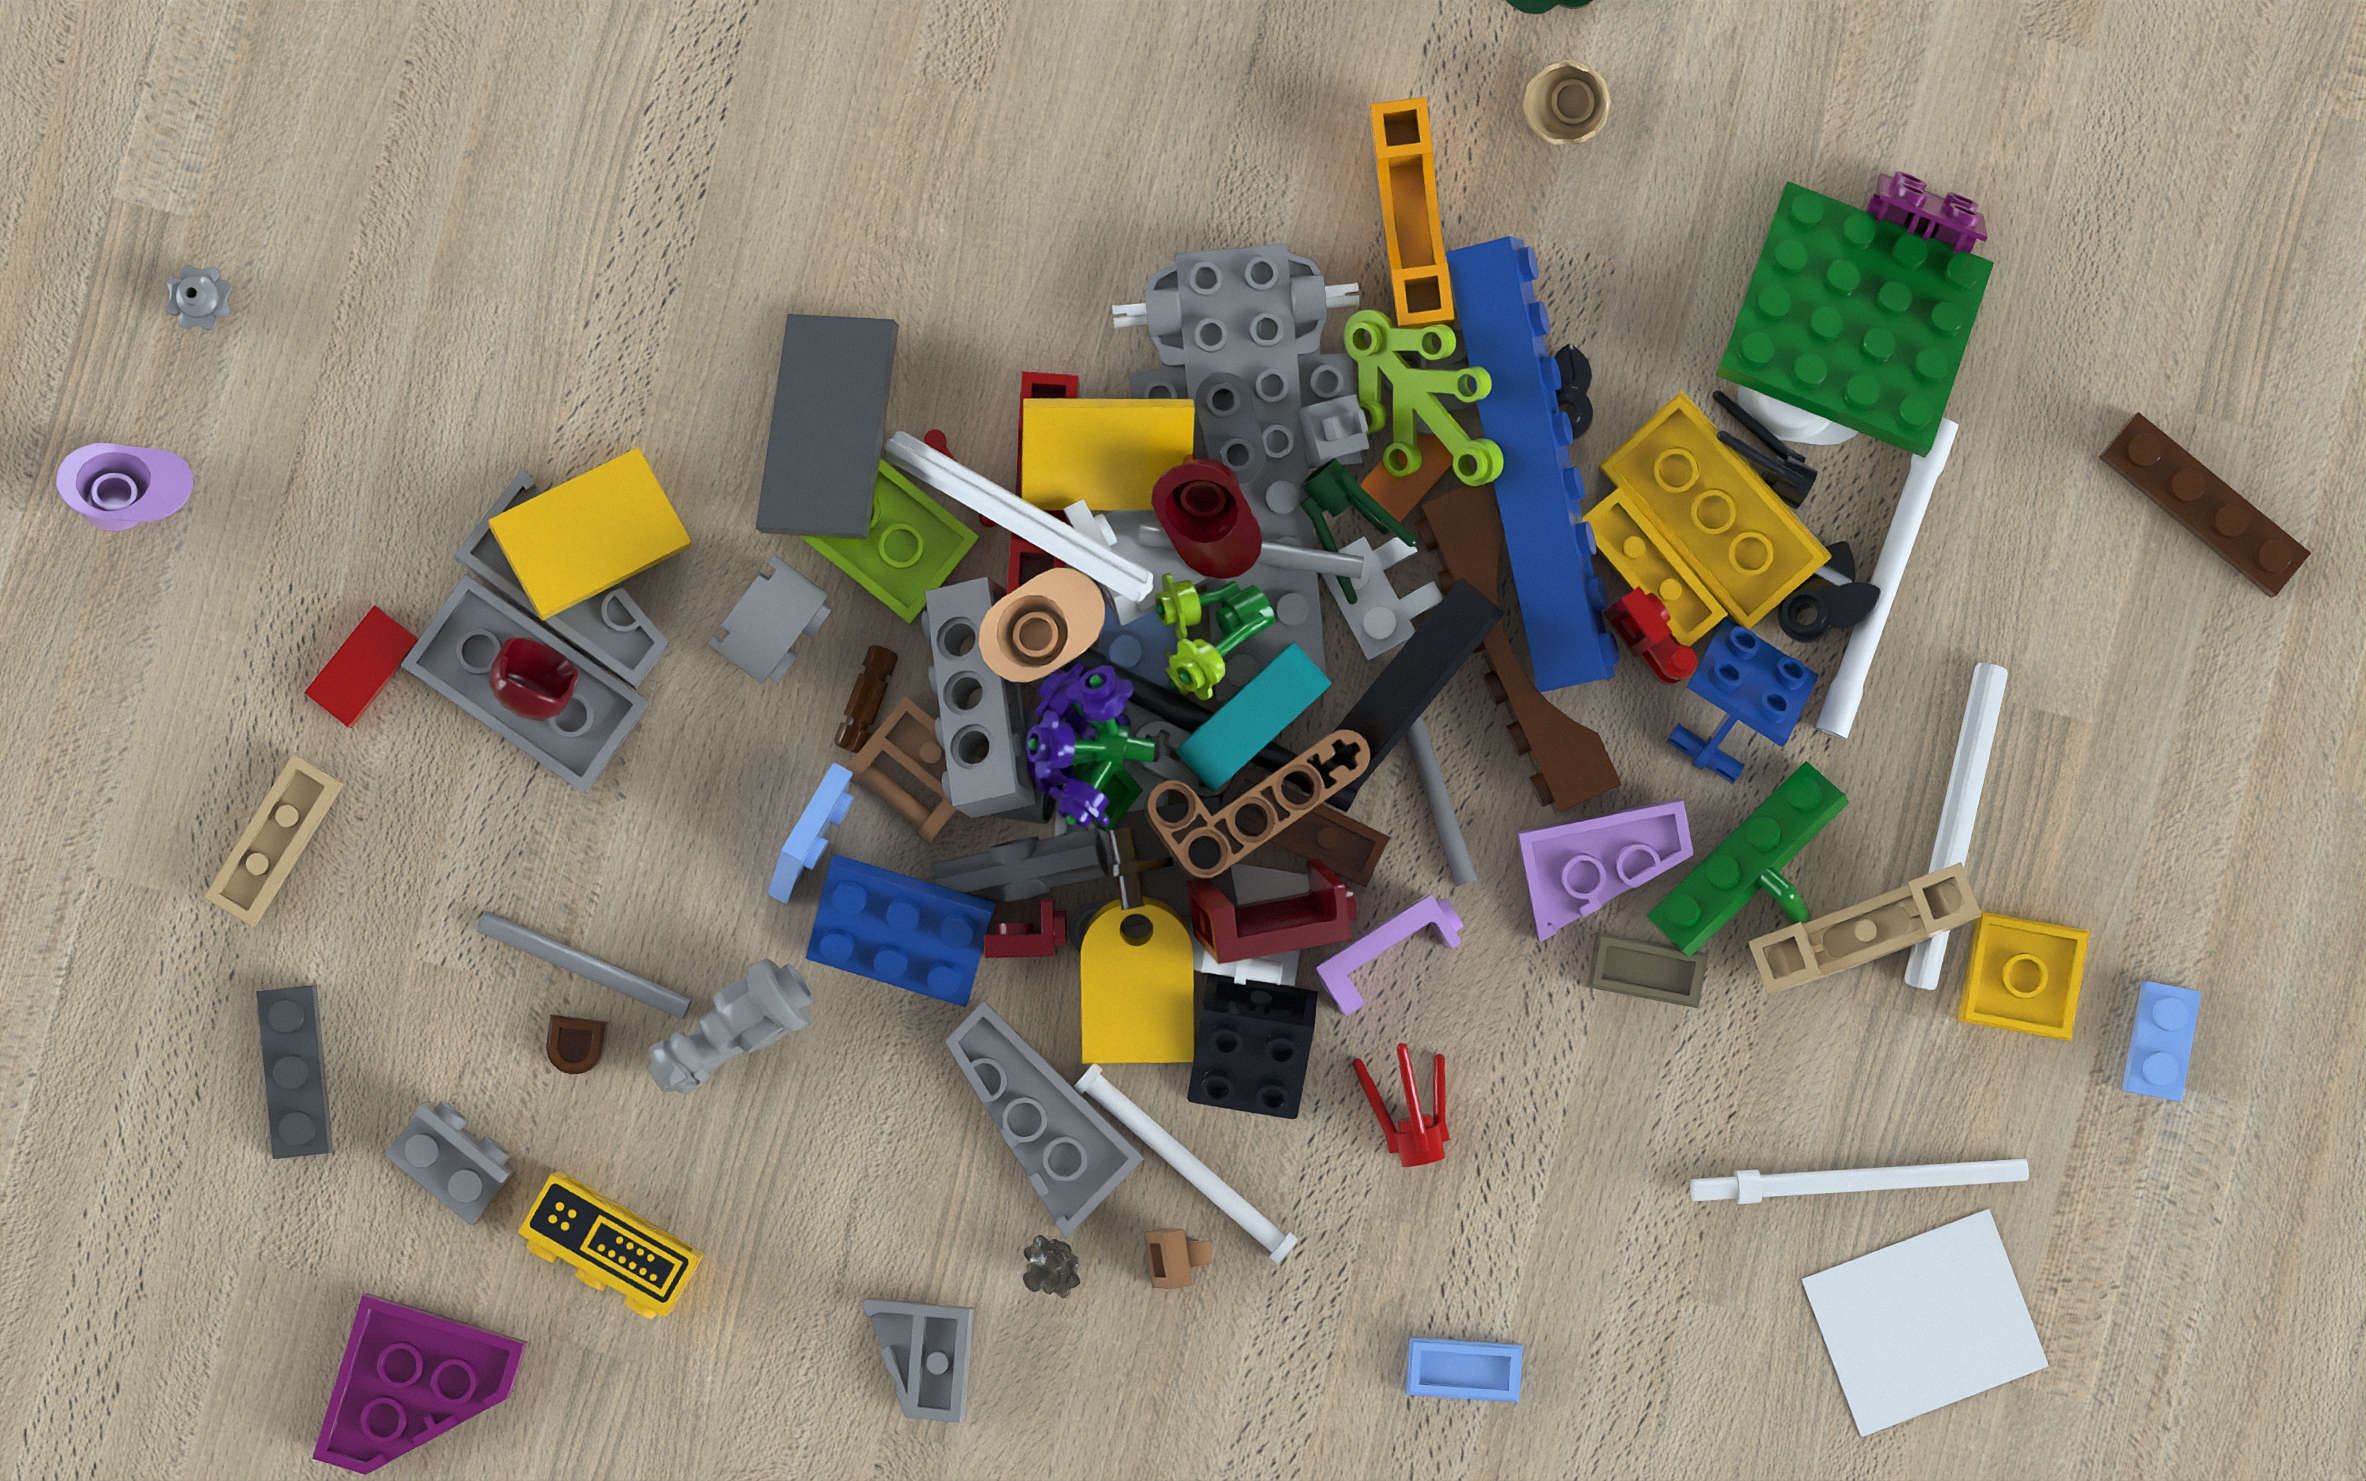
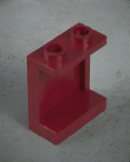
M1319 859L1307 861L1310 886L1308 892L1241 904L1238 907H1234L1210 879L1186 881L1193 935L1217 964L1352 940L1350 921L1357 919L1356 901L1352 888L1350 886L1345 887L1338 875L1332 873Z

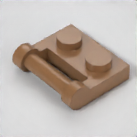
M904 696L846 769L853 772L851 778L853 784L856 785L861 782L917 827L919 830L916 835L930 845L957 812V809L953 808L952 804L947 801L943 791L942 774L944 771H947L945 750L940 747L935 731L936 720ZM883 751L943 798L933 812L874 765ZM974 754V764L984 760L978 754Z

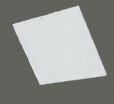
M1990 1209L1801 1279L1861 1437L2049 1367Z

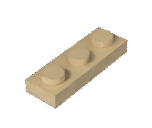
M292 754L203 898L247 925L256 927L345 783L301 756Z

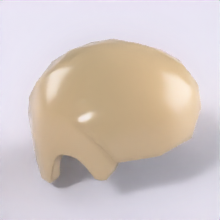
M1564 60L1545 66L1528 83L1523 108L1528 126L1545 142L1552 145H1570L1583 143L1593 138L1607 122L1612 100L1606 79L1587 63Z

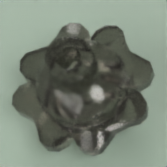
M1038 1235L1034 1238L1033 1245L1024 1249V1256L1030 1263L1026 1266L1027 1272L1023 1275V1282L1030 1291L1038 1292L1043 1289L1046 1294L1051 1295L1055 1292L1064 1299L1070 1295L1071 1288H1076L1081 1283L1079 1276L1076 1274L1079 1268V1260L1073 1254L1069 1244L1057 1239L1049 1241L1043 1235Z

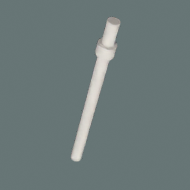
M2026 1159L1765 1175H1760L1758 1169L1738 1170L1734 1172L1732 1177L1691 1179L1690 1191L1692 1201L1736 1199L1737 1204L1761 1203L1762 1197L2028 1181L2029 1168Z

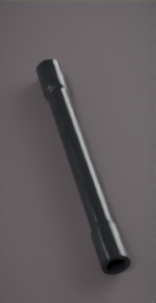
M1090 647L1061 667L1067 673L1080 662L1084 666L1079 675L1082 677L1096 667L1111 666L1119 679L1130 680L1132 683L1133 693L1126 699L1127 701L1191 733L1214 713L1110 661L1104 654ZM1270 741L1249 761L1274 773L1299 755ZM1307 759V763L1320 773L1325 788L1330 787L1331 783L1324 779L1323 776L1333 769L1324 764L1316 767L1314 761ZM1290 773L1284 778L1299 786L1303 792L1310 794V785L1304 776ZM1354 780L1324 802L1347 812L1358 791L1355 793L1349 788Z

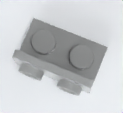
M431 1101L421 1103L414 1112L416 1116L384 1155L468 1224L473 1225L517 1172L507 1163L511 1155L493 1139L484 1136L479 1141L464 1129V1125L468 1122L467 1119L448 1103L440 1101L437 1106Z

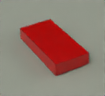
M374 605L304 693L344 725L352 728L399 670L401 664L419 639L382 609Z

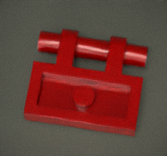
M1638 586L1603 612L1633 656H1640L1658 682L1664 685H1673L1690 676L1695 671L1697 666L1695 652L1686 645H1675L1669 634L1672 631L1666 624L1671 619L1664 604L1654 593L1650 592L1646 595L1641 587Z

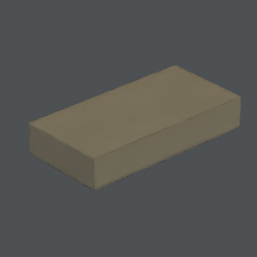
M1596 932L1586 987L1698 1008L1708 953L1696 951L1688 958L1677 947Z

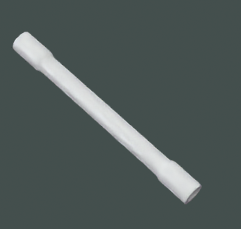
M1942 417L1934 444L1925 458L1914 453L1912 455L1911 469L1870 584L1879 587L1881 591L1880 598L1873 612L1863 622L1855 626L1852 631L1837 676L1829 687L1815 729L1842 739H1847L1863 695L1864 681L1937 477L1944 469L1959 427L1958 424Z

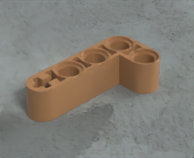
M1338 730L1324 737L1213 816L1210 815L1196 793L1187 784L1178 780H1167L1158 784L1147 795L1144 803V814L1148 823L1180 869L1192 878L1209 879L1225 871L1359 777L1369 764L1370 749L1366 740L1359 733L1351 730ZM1334 742L1339 748L1349 745L1355 753L1349 759L1352 769L1349 771L1346 766L1341 765L1325 774L1323 778L1331 783V786L1326 789L1320 773L1307 763V759L1313 757L1314 764L1318 767L1335 754L1332 747ZM1290 773L1300 774L1308 780L1310 795L1304 804L1290 803L1282 794L1281 784L1283 779ZM1173 791L1183 797L1186 803V813L1179 822L1169 823L1158 816L1156 801L1161 793ZM1242 806H1254L1263 814L1264 827L1262 832L1256 837L1243 835L1235 825L1236 813ZM1207 838L1216 844L1218 859L1211 869H1200L1191 863L1188 849L1194 839Z

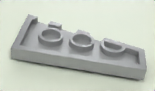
M522 468L454 554L455 560L636 691L667 651L669 642L624 588L616 584L541 621L488 526L489 519L542 494L536 487L535 482Z
M984 1000L945 1040V1043L996 1123L1009 1148L1018 1159L1034 1189L1048 1208L1064 1238L1067 1239L1145 1157Z

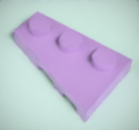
M1681 798L1516 831L1536 938L1539 943L1556 934V930L1579 917H1586L1600 909L1602 904L1632 887L1637 888L1694 855L1684 800Z

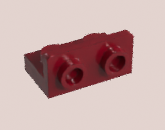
M1053 899L1041 900L1042 934H1033V923H997V935H984L985 958L1057 956L1056 945H1067L1066 911H1056V902Z

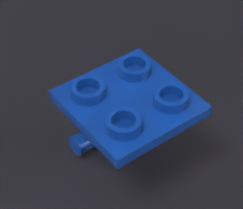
M1724 617L1710 640L1687 688L1722 709L1726 714L1707 740L1702 739L1678 723L1669 735L1666 743L1694 759L1692 765L1699 770L1707 767L1729 781L1730 784H1733L1739 777L1745 764L1737 761L1717 747L1737 720L1783 747L1788 741L1819 675L1805 667L1799 660L1789 657L1757 637L1751 630Z

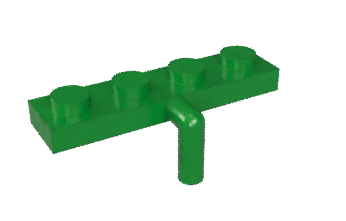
M1805 761L1646 915L1653 926L1688 958L1710 939L1761 888L1778 902L1791 924L1799 922L1804 924L1809 918V910L1796 888L1779 871L1849 804L1845 794Z

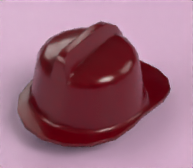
M1194 453L1186 456L1182 465L1174 466L1160 475L1152 489L1151 504L1156 517L1165 529L1174 548L1188 567L1203 576L1221 580L1239 577L1251 569L1261 554L1263 537L1258 521L1242 493L1237 476L1225 464L1213 459H1198Z

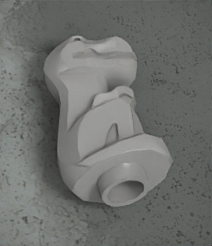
M768 958L752 964L747 970L746 977L720 990L713 997L716 1008L699 1020L701 1024L699 1029L688 1036L682 1031L670 1035V1041L663 1039L648 1048L652 1063L647 1067L653 1080L662 1092L678 1091L682 1094L692 1092L711 1078L710 1073L729 1059L742 1052L749 1053L764 1049L792 1030L798 1031L808 1027L812 1019L807 1005L814 1001V997L797 969L790 963L779 968Z

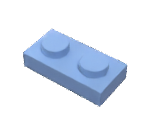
M2141 981L2122 1091L2182 1102L2201 991Z

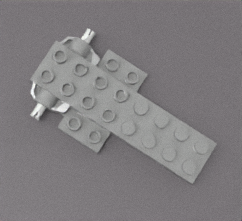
M1287 243L1175 254V264L1151 275L1148 286L1144 290L1145 303L1112 305L1113 316L1127 315V317L1113 318L1114 329L1148 325L1149 338H1151L1159 353L1160 370L1130 372L1132 399H1193L1195 406L1196 391L1201 382L1208 376L1219 372H1228L1240 377L1250 390L1266 452L1265 463L1261 472L1253 480L1240 484L1242 493L1258 521L1263 537L1262 541L1315 549L1313 523L1300 506V503L1309 496L1300 485L1308 477V469L1319 468L1331 459L1311 463L1298 409L1356 394L1352 357H1350L1348 352L1321 355L1320 334L1325 321H1327V308L1359 306V295L1345 296V294H1357L1359 292L1358 284L1354 282L1353 284L1325 286L1323 274H1321L1313 259L1288 253ZM1219 390L1213 395L1212 403L1216 409L1227 411L1233 407L1234 397L1227 390ZM1195 409L1193 453L1198 459H1208ZM1233 445L1227 450V460L1234 466L1244 465L1248 460V451L1242 445ZM1361 451L1335 457L1341 466L1362 463ZM1255 563L1251 569L1239 577L1222 580L1214 579L1205 584L1206 592L1217 590L1232 581L1238 584L1241 591L1251 585H1255L1268 599L1275 616V623L1240 642L1222 656L1225 664V675L1215 685L1216 701L1229 700L1293 641L1299 645L1327 676L1317 572ZM1222 602L1207 605L1212 646L1226 637L1221 631L1215 616V612L1222 608Z

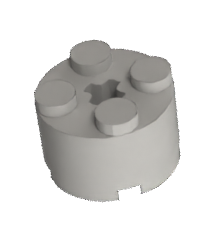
M775 554L767 563L776 570L772 577L769 579L760 573L721 624V627L729 632L727 637L723 640L714 634L707 643L761 684H763L767 677L776 683L779 682L798 655L790 648L801 632L811 638L831 612V609L823 603L829 594Z

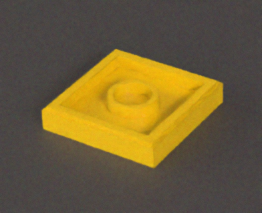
M1980 911L1982 916L1974 919L1957 1021L2071 1041L2090 931Z

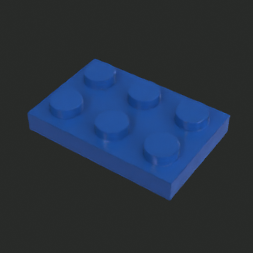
M834 854L829 864L805 959L966 1007L983 953L984 935H988L996 903Z

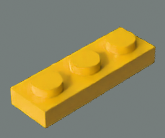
M1620 486L1582 517V521H1588L1593 529L1596 550L1627 587L1633 591L1640 586L1646 595L1652 592L1664 604L1671 618L1666 622L1672 631L1669 636L1677 645L1690 647L1728 615Z

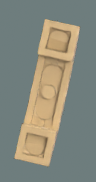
M1959 862L1908 881V885L1810 922L1793 924L1750 940L1748 943L1766 991L1770 995L1889 955L1982 916L1962 863Z

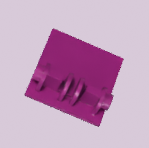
M1896 171L1893 178L1880 173L1878 178L1880 195L1874 193L1866 209V212L1877 216L1876 221L1881 223L1882 219H1886L1903 226L1910 211L1912 215L1906 227L1908 228V234H1913L1922 216L1927 218L1922 234H1924L1922 239L1928 241L1937 222L1939 225L1933 238L1954 246L1953 252L1957 254L1960 250L1971 253L1976 239L1986 242L1988 235L1984 216L1976 211L1979 206L1976 202L1952 192H1948L1945 199L1925 191L1927 184L1924 181L1904 172Z

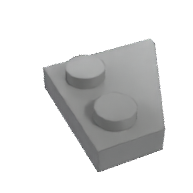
M879 1298L864 1299V1312L866 1317H871L883 1348L879 1351L887 1371L893 1375L896 1382L895 1392L904 1416L906 1418L956 1423L965 1421L974 1308Z

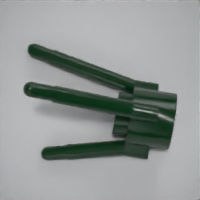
M1332 458L1321 465L1301 483L1300 486L1309 497L1302 501L1300 506L1311 519L1324 551L1339 553L1322 513L1327 510L1332 517H1336L1351 505L1381 534L1386 535L1391 531L1407 546L1414 547L1416 545V538L1361 488L1351 474L1344 470L1336 458ZM1335 575L1347 602L1355 604L1358 598L1350 577Z

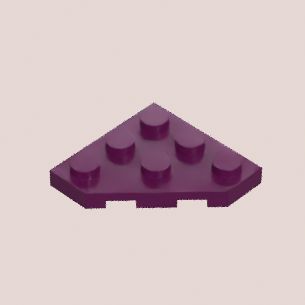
M366 1293L362 1295L312 1459L367 1475L462 1422L508 1399L512 1395L528 1342Z

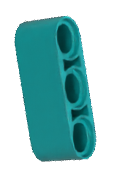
M1293 641L1191 733L1174 751L1202 782L1214 792L1315 701L1332 682L1299 645Z

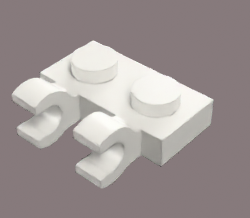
M1365 536L1338 550L1339 553L1364 557L1361 579L1350 578L1358 598L1355 604L1347 602L1335 575L1321 573L1368 662L1408 641L1416 632L1410 620L1436 607L1443 599L1434 581L1402 599H1398L1384 571L1416 555L1418 552L1415 546H1407L1398 537L1373 551Z

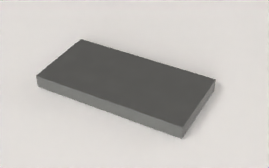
M787 315L756 521V529L761 533L868 540L899 325L894 319Z

